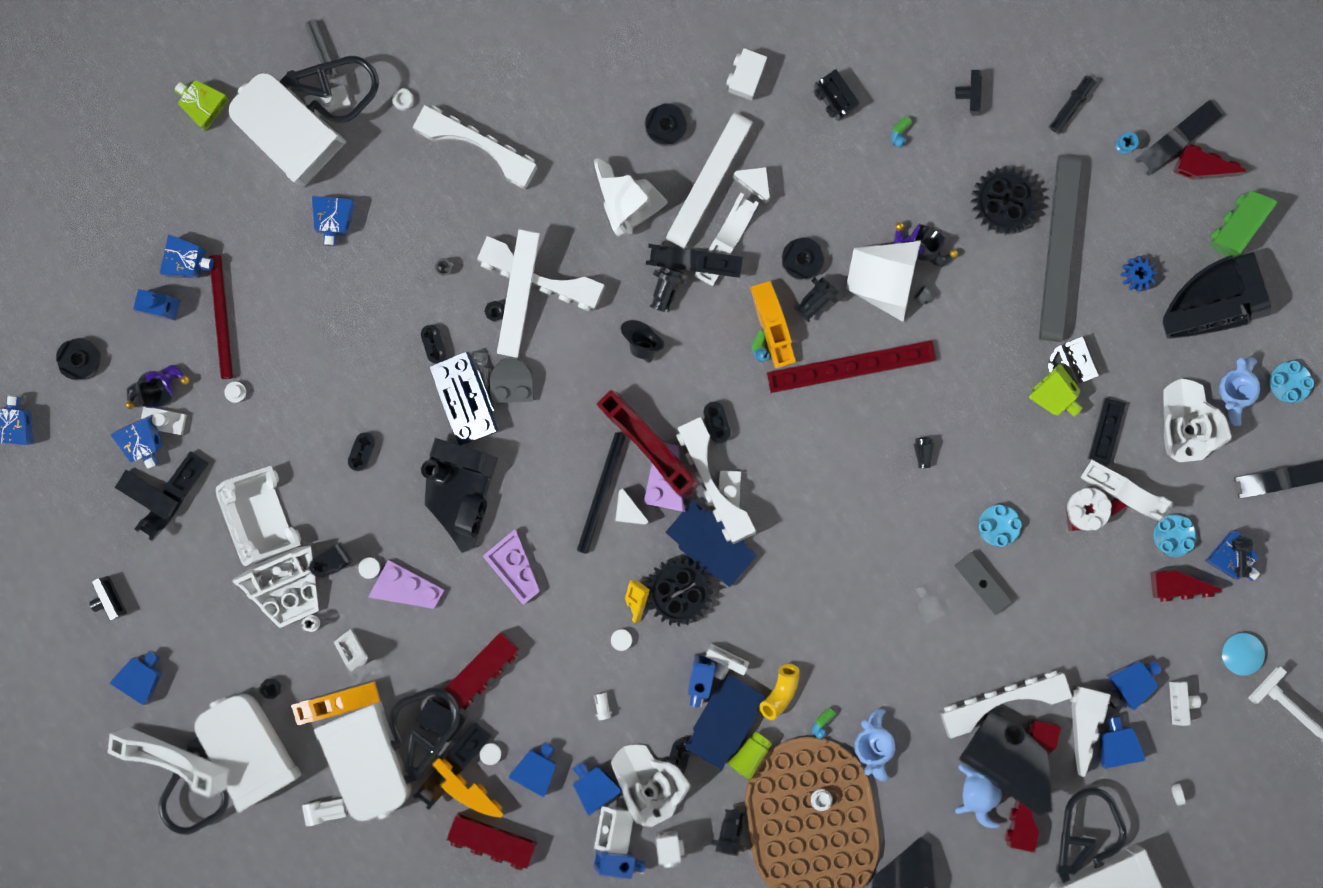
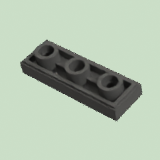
M972 552L954 565L994 615H997L1012 602ZM981 580H984L986 582V585L983 588H981L979 585V582Z

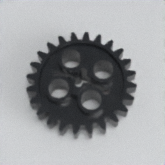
M1006 166L1003 167L1002 172L996 167L994 174L991 171H987V178L981 176L979 179L982 184L976 183L974 186L978 190H974L971 193L976 198L970 201V203L976 204L972 211H978L979 213L975 219H983L980 226L987 223V231L995 228V234L1003 230L1004 235L1008 234L1009 229L1012 234H1015L1016 227L1022 231L1024 229L1023 223L1029 226L1031 222L1028 218L1034 219L1036 217L1032 211L1039 210V207L1034 205V203L1040 201L1039 198L1034 197L1039 190H1032L1036 183L1027 182L1030 176L1028 175L1023 178V170L1016 174L1015 167L1008 172ZM993 184H1000L1002 186V192H995L993 190ZM1020 189L1023 193V197H1015L1013 194V190ZM987 195H991L992 197L997 199H989L987 198ZM1004 196L1007 197L1009 202L1007 205H1004V201L1000 200ZM1014 203H1022L1023 207H1020L1019 205ZM988 204H995L997 206V213L989 212ZM1008 210H1016L1018 217L1011 218L1008 215Z
M678 557L677 562L673 563V560L669 558V565L662 561V569L654 567L657 574H649L652 582L648 581L645 583L650 587V597L647 598L646 602H652L649 610H657L654 617L662 615L661 622L667 618L669 619L670 626L673 621H677L678 627H680L681 621H684L688 626L690 618L697 622L696 615L698 614L703 617L704 614L701 610H709L705 603L712 602V599L707 597L708 594L713 593V590L707 589L708 586L712 585V582L705 581L709 574L702 575L701 572L704 568L696 569L697 562L689 565V558H687L684 563H681V559ZM679 572H686L689 576L688 581L680 583L677 580V574ZM693 581L696 583L694 586L684 590L682 597L675 595L666 602L662 601L663 598L675 592V587L678 586L681 589ZM662 582L670 585V591L666 594L661 593L658 589L659 584ZM696 590L700 595L697 601H690L687 597L689 591ZM678 601L681 604V609L677 612L671 611L669 608L670 602Z

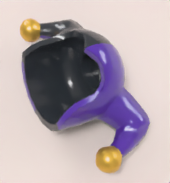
M902 222L896 223L894 244L921 240L917 256L918 260L929 261L936 266L943 267L952 258L958 256V251L952 249L945 256L942 255L941 250L945 244L946 237L933 228L918 224L910 237H903L902 230L904 229V224Z
M170 365L160 372H145L136 383L127 388L125 407L133 409L135 406L133 401L136 396H139L142 406L146 408L164 406L173 398L170 382L177 377L182 384L187 385L190 379L175 365Z

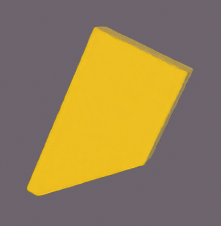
M633 579L629 582L625 600L627 606L631 608L633 614L632 621L636 624L641 621L650 590L636 579Z

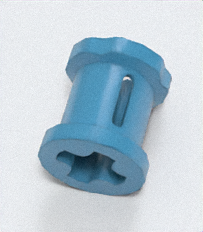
M1132 132L1122 134L1115 143L1117 151L1120 154L1131 153L1138 146V137ZM1126 139L1129 141V142H1128V145H1129L1128 147L1125 146V143H1126L1125 140H1126Z

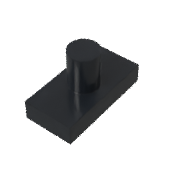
M971 70V86L955 88V99H970V113L972 116H980L982 73L980 70Z
M109 576L98 578L92 582L99 596L89 602L90 608L94 612L105 608L110 620L127 614Z

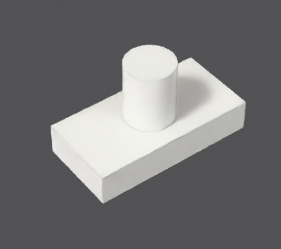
M345 85L332 88V97L329 98L314 95L304 97L306 105H309L313 100H317L329 112L349 107L351 103ZM316 109L314 110V113L318 116L321 115Z
M143 407L141 419L153 415L152 422L157 426L158 431L183 436L187 415Z
M720 471L719 492L727 501L739 508L741 472Z
M351 629L334 641L339 654L350 671L358 666H363L367 662L368 657Z
M710 644L705 656L718 663L714 676L721 680L725 679L729 669L744 675L749 664L748 661L713 644Z
M1169 682L1172 724L1181 726L1191 725L1189 709L1201 707L1200 697L1198 695L1188 696L1187 682Z

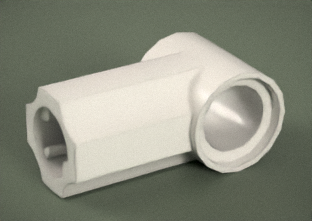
M343 798L302 804L306 826L317 825L327 820L347 816V809Z

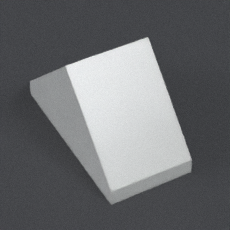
M766 167L739 170L734 173L733 178L763 202H768L770 196Z
M622 488L619 491L615 521L646 525L648 520Z

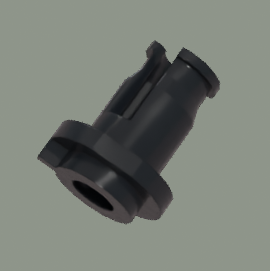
M661 266L660 270L654 269L653 275L658 277L650 307L662 312H670L669 307L674 299L678 284L685 285L688 274L667 266Z
M816 277L811 280L815 286L802 299L801 304L794 308L807 322H810V319L819 313L830 300L835 304L839 301L836 297L839 292L823 277L820 280Z
M725 809L724 812L726 814L722 822L719 840L712 839L711 845L716 846L715 852L738 856L739 852H745V846L739 845L745 813Z

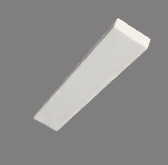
M524 229L518 230L497 354L519 357L540 239L539 232Z

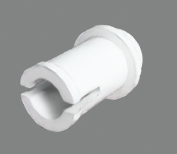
M315 615L307 616L302 620V628L309 632L316 631L320 626L319 618ZM309 620L314 622L312 627L308 625Z
M607 693L593 695L597 709L595 716H598V720L611 718L610 714H612V711L609 710Z

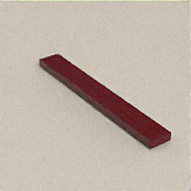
M930 340L771 371L766 374L771 394L935 362L936 356L933 341Z

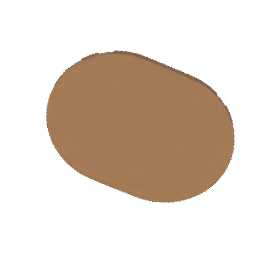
M793 738L770 749L755 771L752 780H748L745 792V808L752 854L756 868L763 881L769 888H863L872 876L880 851L873 793L868 775L865 774L863 766L847 749L824 738ZM818 789L827 790L832 796V804L825 811H818L811 804V796Z

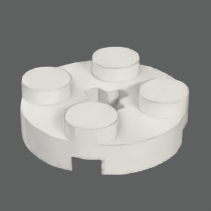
M1081 489L1072 494L1068 500L1067 511L1069 519L1075 527L1081 530H1097L1107 523L1111 514V502L1098 489ZM1092 504L1094 512L1086 515V510L1083 508L1084 505L1089 506Z

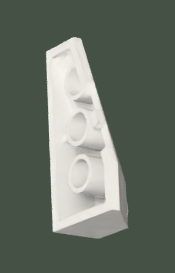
M1076 686V690H1072V698H1070V702H1072L1076 774L1085 777L1093 754V748L1090 746L1091 743L1094 744L1098 739L1097 725L1099 722L1103 723L1110 695Z

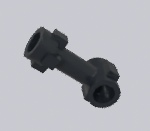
M1237 537L1231 543L1232 550L1238 552V567L1234 568V573H1236V577H1250L1252 568L1247 567V552L1252 551L1253 542L1251 539H1247V537Z

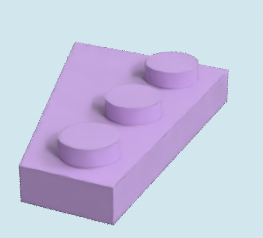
M665 443L680 460L679 446ZM652 464L644 504L685 512L683 498L676 494Z
M514 529L484 554L483 557L524 605L540 590L518 533Z
M388 560L368 598L435 609L445 590Z

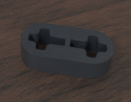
M434 325L424 326L421 330V339L428 360L433 364L445 361L447 354L439 329ZM429 329L436 332V335L433 336L435 343H431L430 338L425 337ZM433 346H436L437 350L442 352L439 360L431 357L434 354Z
M364 432L356 437L348 458V466L352 470L363 471L368 466L376 443L373 435ZM368 436V441L371 444L370 446L366 445L364 451H361L363 444L360 443V440ZM363 453L361 456L363 465H358L356 468L353 459H357L359 454Z
M679 738L672 745L668 762L675 765L676 759L680 760L679 768L682 769L681 773L684 775L691 751H683L681 757L677 756L678 749L675 748L676 745L684 742L686 746L688 742L685 738Z

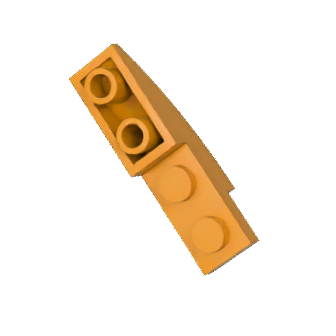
M771 281L750 286L774 368L795 363L791 347V337Z
M374 681L295 703L292 705L297 725L376 704L381 702L376 682Z
M437 758L431 763L446 779L440 786L454 799L475 811L489 816L501 818L504 815L501 812L503 807L495 799L490 801L486 796L488 791L480 783L477 786L472 783L466 788L467 782L460 774L455 776L450 771L453 767L445 758L442 761Z

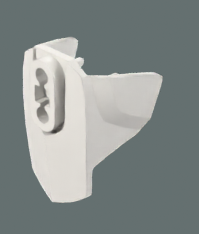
M598 158L594 159L597 176L605 199L604 208L612 229L618 237L621 235H631L635 226L641 224L667 205V200L648 180H634L630 175L615 177L608 163Z
M1179 379L1163 389L1164 443L1167 455H1170L1172 459L1177 462L1203 460L1211 451L1219 449L1231 439L1226 417L1218 408L1206 402L1203 385L1191 380ZM1186 427L1189 429L1188 434L1185 432ZM1187 447L1192 451L1190 456L1185 453Z
M645 745L624 746L615 754L611 761L612 768L625 796L627 807L636 823L642 826L653 827L672 817L676 806L683 800L689 789V783L680 770L669 762L654 760ZM645 791L649 792V797L645 795ZM654 809L659 812L658 818L653 815Z

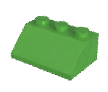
M1249 191L1245 195L1242 193L1235 201L1237 205L1233 211L1229 210L1223 217L1224 224L1221 228L1217 227L1211 234L1210 238L1212 240L1209 245L1225 257L1231 255L1234 257L1240 254L1277 204L1276 200L1253 191Z

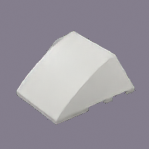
M921 240L909 243L854 248L846 290L904 322Z
M311 546L297 547L253 565L232 580L279 628L319 611L315 576L309 571V563L313 559Z

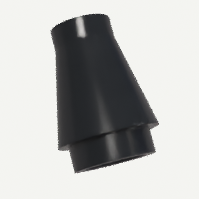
M930 437L915 438L913 445L918 468H931L935 443H932V438Z

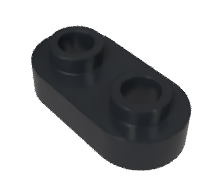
M709 402L703 411L709 436L715 443H724L730 437V428L724 407L719 402ZM716 409L718 411V415L711 416L710 410ZM722 429L724 432L723 436L718 437L716 430Z

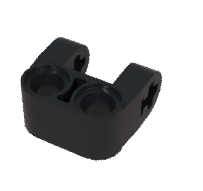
M339 542L328 548L324 553L313 558L309 563V571L314 576L324 578L346 567L353 560L343 543ZM318 563L327 564V567H322L323 572L316 571Z

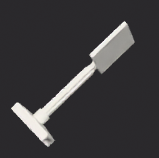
M1281 666L1279 668L1276 667L1248 699L1254 704H1258L1269 695L1273 700L1280 702L1312 733L1321 738L1320 741L1323 743V729L1282 693L1283 690L1277 686L1287 672Z

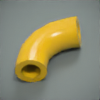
M784 664L780 666L774 689L760 703V711L765 718L769 720L777 718L793 699L800 673L796 665Z

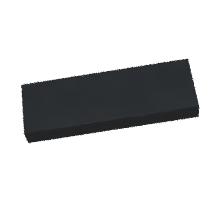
M1104 398L1088 455L1089 460L1107 465L1110 464L1126 403Z
M128 470L124 471L114 487L167 521L179 503Z

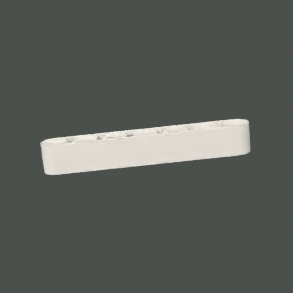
M736 112L733 113L666 236L667 240L682 248L686 247L753 124L751 120Z

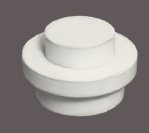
M231 382L225 388V397L230 402H241L246 396V388L239 382Z
M818 789L811 796V804L816 810L825 811L832 804V796L827 790Z

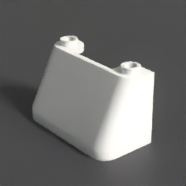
M272 466L225 480L216 487L218 502L240 561L244 566L257 563L301 545L300 534L298 530L288 527L274 488H276L277 482H279L277 472L272 469Z

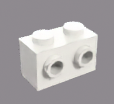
M744 48L742 54L737 53L733 64L737 66L734 74H729L726 85H729L728 92L752 101L767 57Z
M602 806L594 849L611 854H627L633 824V817L628 809Z
M677 830L656 833L659 865L664 864V867L677 866V862H681L680 856H684L683 840H678Z

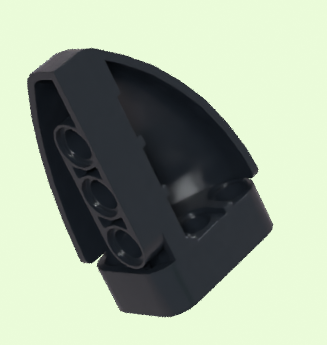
M1251 252L1234 258L1232 255L1222 258L1196 273L1179 290L1163 317V328L1166 338H1183L1228 330L1247 325V317L1251 321L1269 316L1271 303L1255 253Z

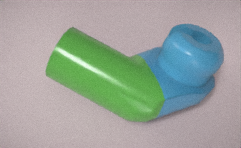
M907 116L902 118L893 127L891 142L898 148L905 145L906 139L902 135L912 124L911 119Z
M760 330L755 337L751 349L759 362H766L770 358V353L767 352L764 346L766 341L765 334Z
M827 708L817 717L812 727V734L818 739L826 735V730L823 727L835 716V712L831 708Z

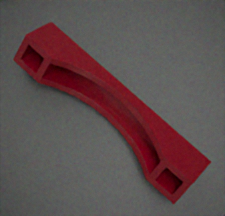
M610 390L596 403L602 412L644 453L679 497L687 498L701 484L618 392Z
M1032 719V723L1028 724L1026 732L1049 755L1057 748L1061 726ZM1016 800L1014 808L1011 807L1009 820H1011L1010 829H1006L1004 840L1007 841L1006 845L1010 848L1035 853L1039 830L1034 822L1031 810Z

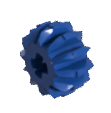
M1137 256L1135 260L1130 258L1128 264L1122 266L1126 272H1122L1120 276L1127 278L1123 281V285L1130 283V291L1135 287L1137 292H1142L1143 288L1149 290L1150 284L1156 283V280L1152 277L1158 275V272L1151 270L1155 267V264L1148 265L1149 258H1145L1142 262L1141 256ZM1138 270L1139 273L1143 274L1141 278H1139V275H1135V272Z

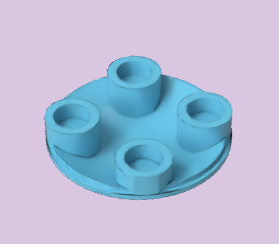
M1290 361L1278 365L1273 370L1270 377V386L1274 395L1281 401L1298 403L1310 394L1314 381L1305 366L1297 361Z
M1002 504L987 508L981 514L978 523L981 537L988 544L997 547H1004L1014 542L1022 526L1016 511Z
M1168 515L1163 517L1162 522L1159 521L1156 524L1153 533L1154 542L1157 548L1165 555L1179 557L1187 554L1194 548L1196 531L1190 519L1181 515Z
M1248 633L1233 634L1225 642L1222 650L1223 664L1231 672L1242 676L1251 675L1258 671L1265 658L1264 647L1260 640Z

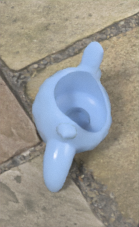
M1253 357L1238 358L1237 368L1228 371L1221 378L1219 385V394L1226 403L1228 418L1236 427H1240L1242 424V409L1253 405L1260 394V383L1258 378L1252 373L1253 367L1257 364V360Z
M884 709L875 710L870 714L868 721H862L861 725L864 729L859 732L854 742L855 753L859 760L867 764L864 770L865 774L870 775L872 773L879 781L890 779L886 775L884 764L893 758L896 749L893 735L882 727V717L886 712Z
M962 763L959 764V769L967 774L963 789L964 806L956 808V814L974 811L980 824L988 828L1000 827L999 823L988 817V812L999 804L1002 796L1001 790L976 771Z

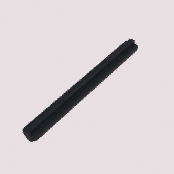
M616 432L614 434L577 547V551L587 554L625 441L626 436L622 433Z

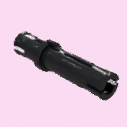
M1085 75L1079 86L1072 90L1070 98L1049 125L1050 130L1057 134L1061 133L1080 104L1086 101V96L1096 84L1093 78L1090 76L1088 78Z

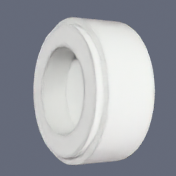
M399 89L393 94L392 101L398 110L406 111L413 106L414 97L409 90Z
M368 557L360 562L358 569L361 576L371 579L380 573L381 566L378 560Z
M619 629L612 634L611 644L616 650L624 651L631 646L632 636L627 630Z
M494 743L485 744L480 750V758L487 765H494L501 758V749Z
M1180 783L1172 785L1171 790L1176 805L1186 804Z

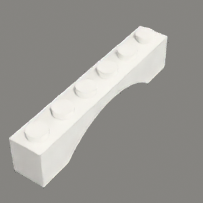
M424 105L413 125L415 132L432 141L456 139L479 146L497 161L507 181L526 190L537 170V165L534 163L535 160L525 154L521 157L516 154L514 148L508 145L503 147L497 144L498 140L489 135L484 137L478 134L479 130L473 126L468 125V127L460 124L461 121L456 117L450 115L448 118L442 115V111L437 107L431 105L429 108Z
M487 236L477 258L481 263L480 266L489 271H492L493 268L501 271L500 275L510 279L513 254L507 244ZM533 273L532 284L540 287V292L551 295V292L559 295V300L569 304L570 301L578 303L577 307L588 312L590 309H596L605 288L604 284L587 277L562 281L544 278Z
M701 417L678 427L679 434L676 437L680 445H685L688 453L685 454L689 464H694L697 472L694 474L697 480L703 483L706 491L703 493L708 503L713 502L716 508L713 510V514L717 522L722 521L725 529H722L726 541L731 540L732 544H736L756 534L747 512L727 501L712 481L707 463L710 436Z
M1057 670L1045 673L1044 678L1037 680V677H1032L1024 680L1025 684L1023 685L1011 684L1004 687L1005 691L999 693L996 690L984 694V698L977 700L976 697L964 700L965 704L956 706V704L944 707L945 711L940 712L947 736L954 738L971 732L976 723L987 712L1008 701L1034 699L1053 705L1072 698L1064 673H1058Z
M128 726L110 733L108 753L123 760L145 762L169 769L183 777L193 791L207 797H211L226 789L228 769Z

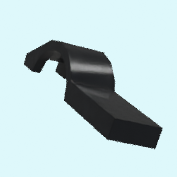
M1209 99L1135 159L1138 163L1142 160L1149 168L1145 173L1150 175L1223 115Z
M648 244V248H651L650 261L646 260V265L667 266L679 270L740 278L743 257Z
M190 451L165 485L163 493L179 502L168 521L150 511L146 517L139 521L134 530L137 532L143 531L150 536L148 539L153 542L173 519L184 498L209 463Z
M1323 460L1236 477L1234 481H1240L1242 494H1237L1238 499L1323 482Z
M476 722L445 758L453 767L450 771L455 776L463 771L492 736ZM435 770L413 795V798H420L427 804L426 809L430 810L445 792L440 784L446 779Z

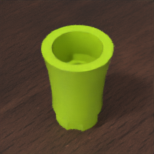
M755 732L727 764L751 781L772 743Z

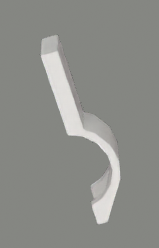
M740 193L708 252L731 255L759 203L757 201L754 203L743 198L744 194ZM696 272L694 276L713 286L719 275Z
M1091 460L1080 477L1083 481L1119 499L1139 513L1161 522L1164 519L1162 516L1167 508L1173 505L1171 501L1148 493L1129 479Z

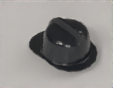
M628 320L622 323L621 333L629 342L631 354L645 360L647 363L652 362L657 352L664 348V341L645 323L636 320Z

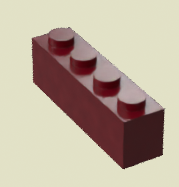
M501 631L443 690L449 692L454 697L459 710L461 708L466 710L474 702L471 698L476 693L481 695L489 687L487 682L492 677L494 679L498 678L504 671L502 666L506 662L511 664L519 656L516 653L519 648Z
M458 813L454 817L447 837V841H450V845L459 849H462L463 846L467 847L475 855H489L492 861L511 863L510 866L521 871L523 868H528L537 844L536 841Z

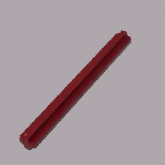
M211 255L209 258L214 260L210 275L220 377L223 380L233 378L222 257L221 255Z

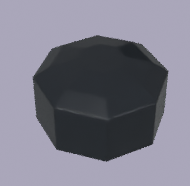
M496 300L487 303L484 309L486 318L493 322L502 320L504 315L503 304Z
M267 678L260 685V693L265 699H275L281 693L282 684L277 679Z

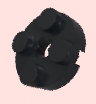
M664 103L652 108L645 119L646 134L657 145H676L686 133L687 122L684 113L679 107L670 103ZM669 120V124L672 127L663 130L660 123Z
M806 237L790 241L785 246L781 257L783 269H785L790 277L797 280H809L816 276L824 263V256L820 245L813 239ZM804 253L807 255L808 263L800 264L798 263L799 259L797 256H802Z
M75 338L64 342L56 354L59 371L62 375L72 380L89 379L96 373L100 365V352L92 342L82 338ZM81 354L83 362L75 365L73 357Z

